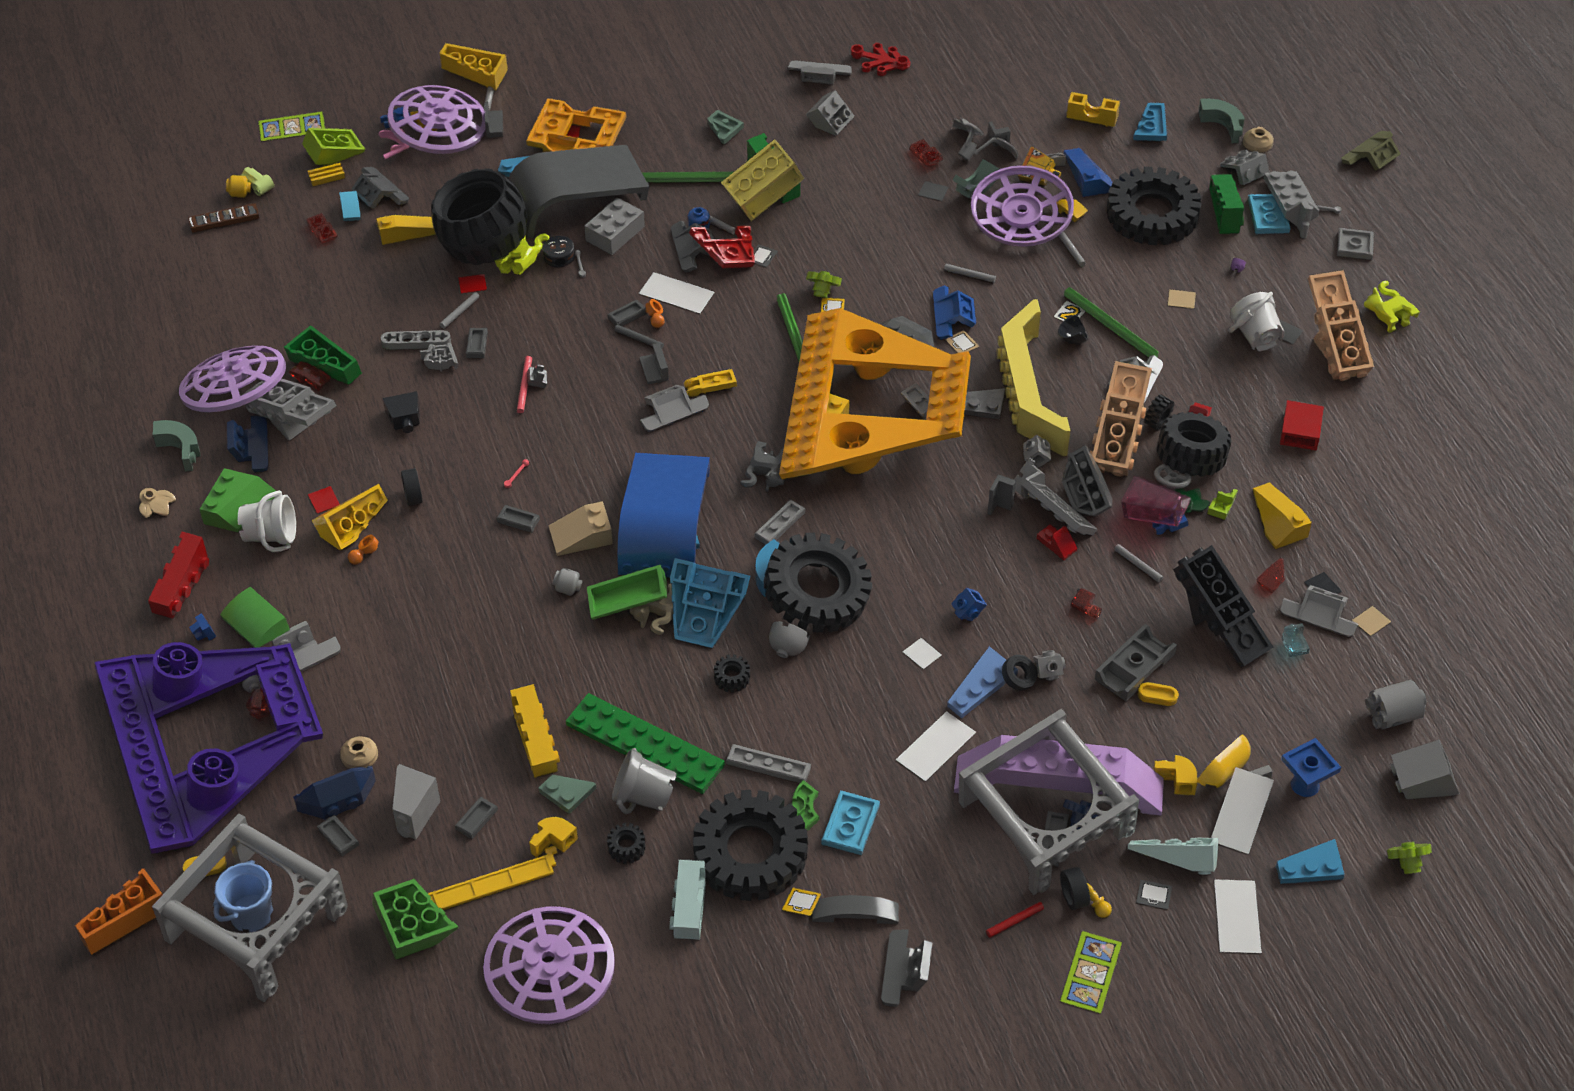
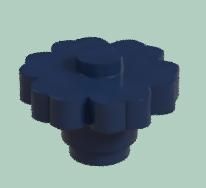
M1065 799L1063 807L1073 811L1070 818V827L1085 817L1092 803L1081 800L1079 803ZM1094 814L1091 818H1096L1099 815Z

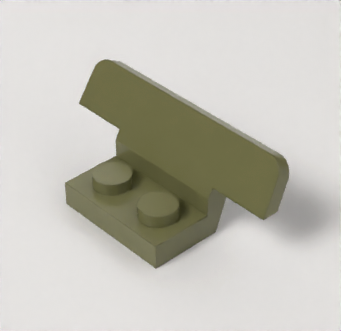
M1380 131L1344 155L1342 162L1351 165L1360 158L1367 157L1376 171L1401 153L1391 138L1393 136L1392 132Z

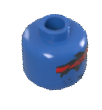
M701 207L690 210L688 213V227L696 223L709 229L710 214L708 210Z

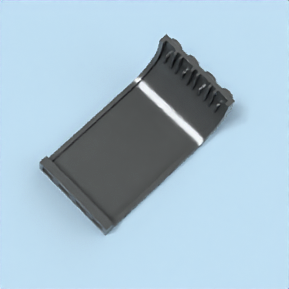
M627 145L537 153L522 160L509 176V180L520 192L526 207L527 238H534L535 225L539 215L548 206L556 202L637 193L640 200H647L649 185Z

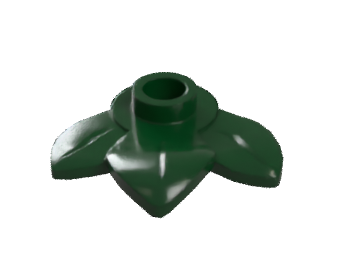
M1176 488L1173 492V498L1176 501L1175 509L1181 508L1184 514L1191 513L1192 511H1204L1210 505V501L1201 499L1199 488L1187 492L1182 488Z

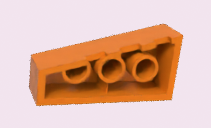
M144 868L138 872V876L133 881L128 880L120 892L109 896L101 908L96 907L75 925L83 944L91 955L156 918L152 906L163 894Z

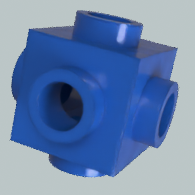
M969 588L958 594L951 603L955 609V614L960 619L970 621L977 618L980 612L987 606L979 592Z

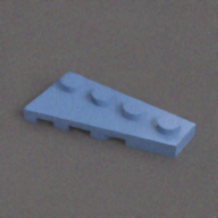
M989 646L949 699L947 707L963 718L1005 685L1006 682L1002 676V666L1006 659ZM1014 667L1015 675L1018 674V669L1016 667Z

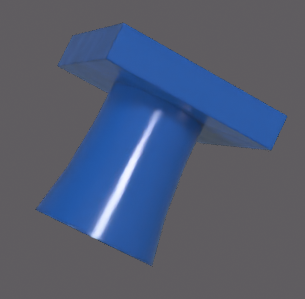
M1316 738L1283 754L1281 758L1283 763L1294 774L1291 780L1293 791L1304 797H1311L1317 794L1320 789V782L1338 774L1341 770V766Z

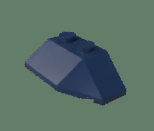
M372 766L351 768L311 784L300 794L293 797L297 811L321 819H327L349 809L357 808L364 804L376 782Z

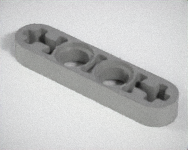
M444 330L398 331L382 334L381 342L385 349H425L429 347V344L447 345V343H451L450 333ZM406 338L412 339V340L409 341V342H404V341H403V340L406 339ZM423 338H429L428 341H421Z

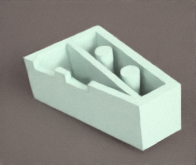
M679 860L677 880L675 879L674 884L676 898L672 900V911L675 912L674 916L670 917V929L674 931V938L700 940L706 889L705 861Z

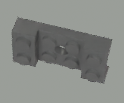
M1144 624L1096 670L1095 680L1127 701L1138 691L1139 685L1160 665L1164 666L1175 655L1177 645L1175 643L1165 645L1156 639L1149 626ZM1132 658H1139L1141 661H1140V662H1134V661H1132L1131 659H1132Z

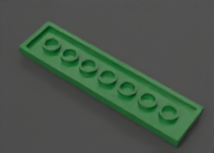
M590 693L585 696L566 720V726L624 755H627L631 749L636 748L643 758L676 772L675 781L701 794L705 793L725 766L724 760Z

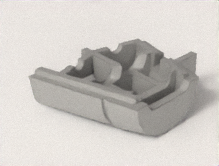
M447 343V345L429 344L428 350L420 351L421 359H424V363L429 369L442 372V370L448 369L450 366H454L455 369L458 368V361L451 343Z

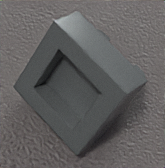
M537 364L535 368H528V385L541 388L546 387L547 372L543 370L544 365Z

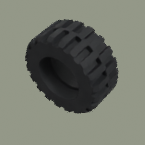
M1181 412L1177 415H1171L1163 422L1156 451L1160 460L1166 466L1169 465L1170 469L1174 471L1177 470L1179 473H1186L1189 476L1199 475L1203 477L1207 474L1210 476L1225 466L1232 440L1225 425L1222 426L1221 422L1214 420L1213 417H1207L1201 413Z

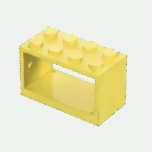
M774 139L721 183L750 221H753L804 180V177L793 160Z

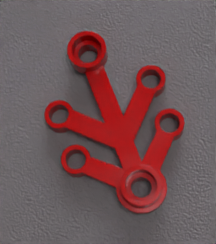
M881 43L873 44V52L878 54L864 51L863 46L859 44L851 47V55L854 59L865 57L874 60L862 63L863 72H870L872 67L878 66L877 75L885 76L887 71L893 69L905 70L910 67L909 58L900 55L897 51L898 49L894 46L888 48V54L882 48Z

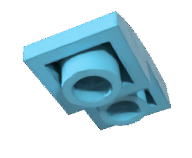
M357 191L339 192L343 221L360 220Z

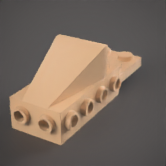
M1344 270L1310 275L1308 282L1317 310L1314 315V321L1319 327V332L1313 339L1328 360L1329 373L1332 374L1333 380L1340 379V381H1345L1355 376L1357 378L1367 376L1374 367L1373 360L1370 355L1368 342L1366 341L1359 310L1355 300L1352 301Z
M1115 361L1106 400L1102 399L1100 410H1103L1102 416H1098L1096 427H1099L1098 433H1094L1092 444L1095 445L1094 450H1090L1101 473L1107 471L1121 477L1123 475L1128 476L1129 470H1133L1135 459H1132V454L1137 453L1139 442H1136V439L1141 435L1143 425H1140L1141 418L1144 419L1147 408H1144V401L1152 368Z

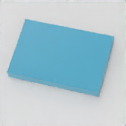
M1272 194L1248 195L1255 234L1290 233L1289 221L1284 217Z
M840 790L821 844L862 855L879 809L880 801Z

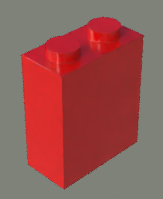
M1287 400L1280 445L1317 451L1324 406Z

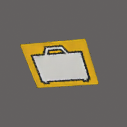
M822 298L821 312L837 308L844 309L845 299Z
M792 888L782 910L811 916L821 894Z

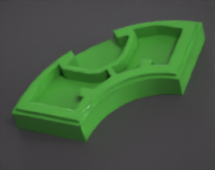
M803 780L794 792L792 805L797 809V816H802L805 822V829L808 831L819 821V816L813 808V803L818 797V791Z

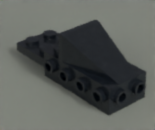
M1213 545L1206 549L1201 547L1192 553L1193 557L1190 559L1186 556L1177 562L1179 566L1174 568L1173 571L1177 580L1186 589L1194 625L1196 626L1206 620L1209 629L1215 636H1221L1241 668L1274 648L1253 616L1255 610Z

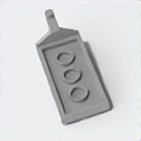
M1297 171L1265 173L1264 180L1284 217L1297 226L1301 238H1306L1309 222L1318 217L1319 209Z
M1028 458L1020 470L1023 476L1016 475L1014 478L1016 480L1015 490L1024 498L1032 497L1033 499L1040 500L1042 502L1040 505L1048 511H1053L1055 513L1054 517L1061 522H1066L1068 524L1067 528L1072 532L1094 535L1097 528L1045 485V474L1033 465L1035 463L1033 459Z

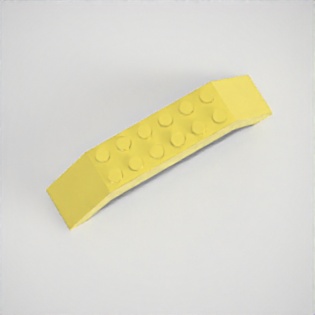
M1038 299L1032 300L1001 328V336H998L999 348H997V359L1001 360L999 364L1000 372L1004 373L1002 376L1003 385L1007 386L1005 390L1006 398L1010 399L1009 411L1013 412L1012 424L1016 425L1017 432L1029 439L1038 435L1049 442L1050 450L1062 456H1067L1070 438L1068 419L1041 405L1027 344L1033 338L1038 337L1041 311Z

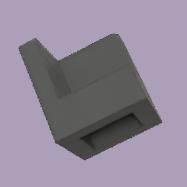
M988 122V136L990 139L998 137L1010 143L1011 131L1009 127L996 129L992 122ZM992 142L994 147L1000 146L996 142Z

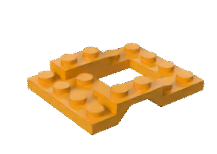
M548 98L526 140L527 146L543 148V152L613 146L626 119V112L600 107H592L586 112L573 110L564 101ZM592 123L603 124L595 141L566 136L572 124L591 127Z

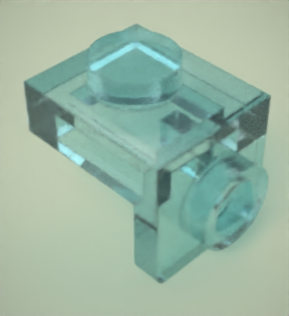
M1302 623L1284 627L1281 639L1290 657L1309 654L1310 648L1303 635L1304 626Z

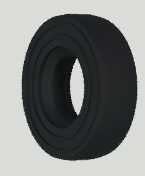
M1018 654L1011 656L1004 662L1002 676L1007 685L1012 689L1023 691L1030 688L1036 682L1037 670L1034 663L1028 657ZM1015 666H1020L1024 670V679H1019L1014 674Z

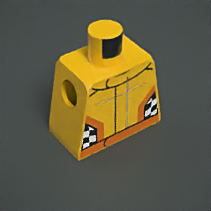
M1031 146L1022 166L1041 168L1060 178L1061 172L1054 170V160ZM1018 174L1019 180L1032 183L1033 175ZM1041 178L1038 185L1045 186L1048 180Z

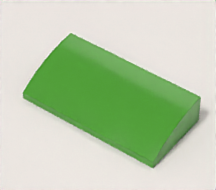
M661 565L588 586L587 593L591 619L594 620L666 598V576Z
M251 587L238 594L220 614L221 618L254 648L261 647L290 630L286 618Z

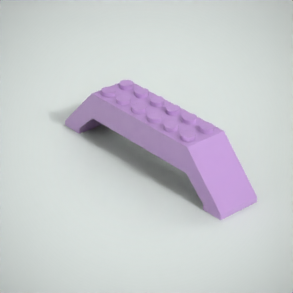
M1000 735L959 755L954 793H959V772L1017 736ZM1042 739L985 775L991 785L1000 783L1093 794L1088 777L1060 743L1055 740ZM1085 744L1129 797L1135 794L1139 799L1138 808L1141 810V813L1162 815L1163 777L1127 748Z

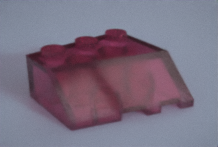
M1134 476L1121 500L1124 518L1178 526L1188 507L1190 497L1145 477Z

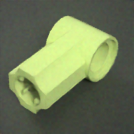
M247 167L241 174V176L248 178V182H251V186L258 196L274 188V182L267 174L263 176L253 168Z

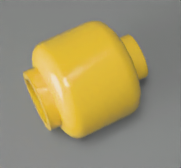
M231 175L230 179L226 181V192H229L231 197L245 198L247 192L251 193V182H248L246 176Z

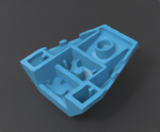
M675 558L670 575L675 639L713 648L744 599L750 575L729 572Z

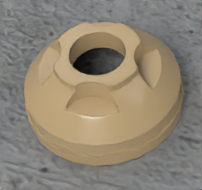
M1263 127L1253 128L1245 133L1243 145L1253 152H1266L1273 146V136Z
M358 736L351 738L341 747V761L348 769L372 766L378 757L377 746L373 740L367 737ZM355 744L363 745L361 750L355 751L352 749Z

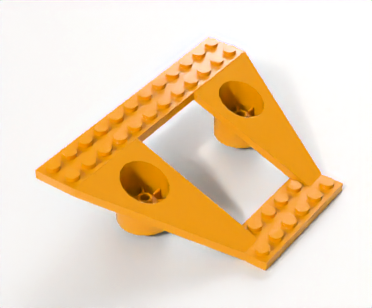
M842 308L808 315L780 466V477L786 479L840 466L848 473L860 474L876 466L883 455L961 437L971 360L969 351L949 354ZM834 364L853 365L860 378L866 380L880 378L892 368L932 371L926 420L826 413Z

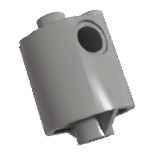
M1408 680L1370 691L1369 698L1365 699V705L1368 710H1371L1374 727L1376 729H1386L1423 718L1426 696L1414 681Z

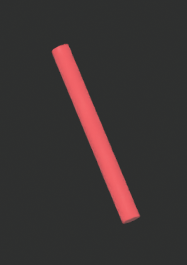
M531 356L525 357L517 405L518 413L524 412L528 389L527 371L532 364Z

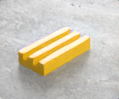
M341 163L308 171L312 186L345 178Z

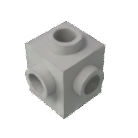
M1036 435L1023 443L1025 461L1031 458L1035 461L1033 465L1039 468L1051 460L1050 444L1046 439Z
M1054 650L1043 651V655L1033 656L1037 677L1054 680L1058 678V675H1064L1065 660L1060 654L1055 653Z

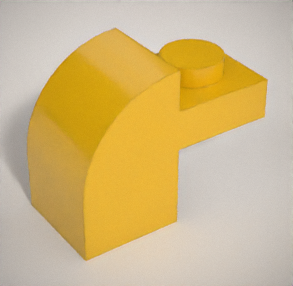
M1175 755L1174 762L1166 760L1154 762L1153 770L1163 777L1164 780H1174V794L1195 795L1197 770L1189 759Z
M549 817L537 823L538 833L534 834L529 842L532 855L538 858L545 851V848L552 844L564 853L578 839L577 828L563 818Z

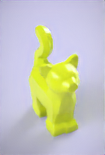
M547 234L537 236L534 241L535 246L531 247L528 245L525 236L520 241V245L509 252V255L495 261L497 267L504 274H508L511 269L514 274H522L535 262L538 253L542 249L541 242L549 240L550 237Z
M1383 281L1378 285L1380 293L1393 298L1383 302L1375 287L1373 294L1368 296L1364 302V307L1374 311L1377 317L1387 324V331L1390 333L1396 331L1395 324L1399 321L1398 318L1401 319V325L1405 327L1410 325V316L1417 318L1420 311L1404 297L1400 296L1397 291L1385 288L1389 285V282Z

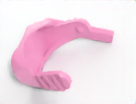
M382 130L378 134L380 138L392 139L399 143V145H393L390 148L391 151L383 155L384 159L410 147L399 140L392 131Z

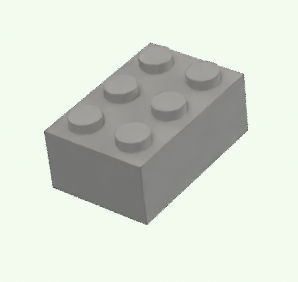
M616 198L584 226L586 241L613 255L645 227L644 211Z

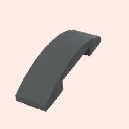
M861 895L826 897L818 900L813 910L812 922H834V918L877 919V923L898 924L899 903L883 898Z

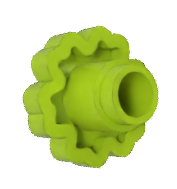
M807 272L806 280L814 282V295L827 298L828 294H830L831 286H841L842 278L830 275L829 272Z
M1414 842L1401 843L1402 846L1387 850L1388 859H1400L1401 869L1404 870V874L1421 872V866H1423L1421 856L1432 853L1430 844H1415Z

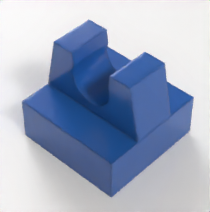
M201 613L196 616L197 622L189 627L196 639L199 641L207 637L210 641L215 638L216 635L203 614Z

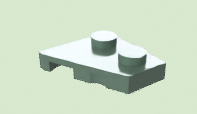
M716 110L707 118L708 125L722 144H726L744 128L743 122L719 110Z
M551 775L538 789L539 793L570 814L596 789V784L594 782Z

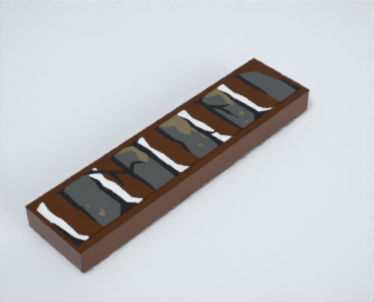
M256 203L188 217L191 232L260 219Z

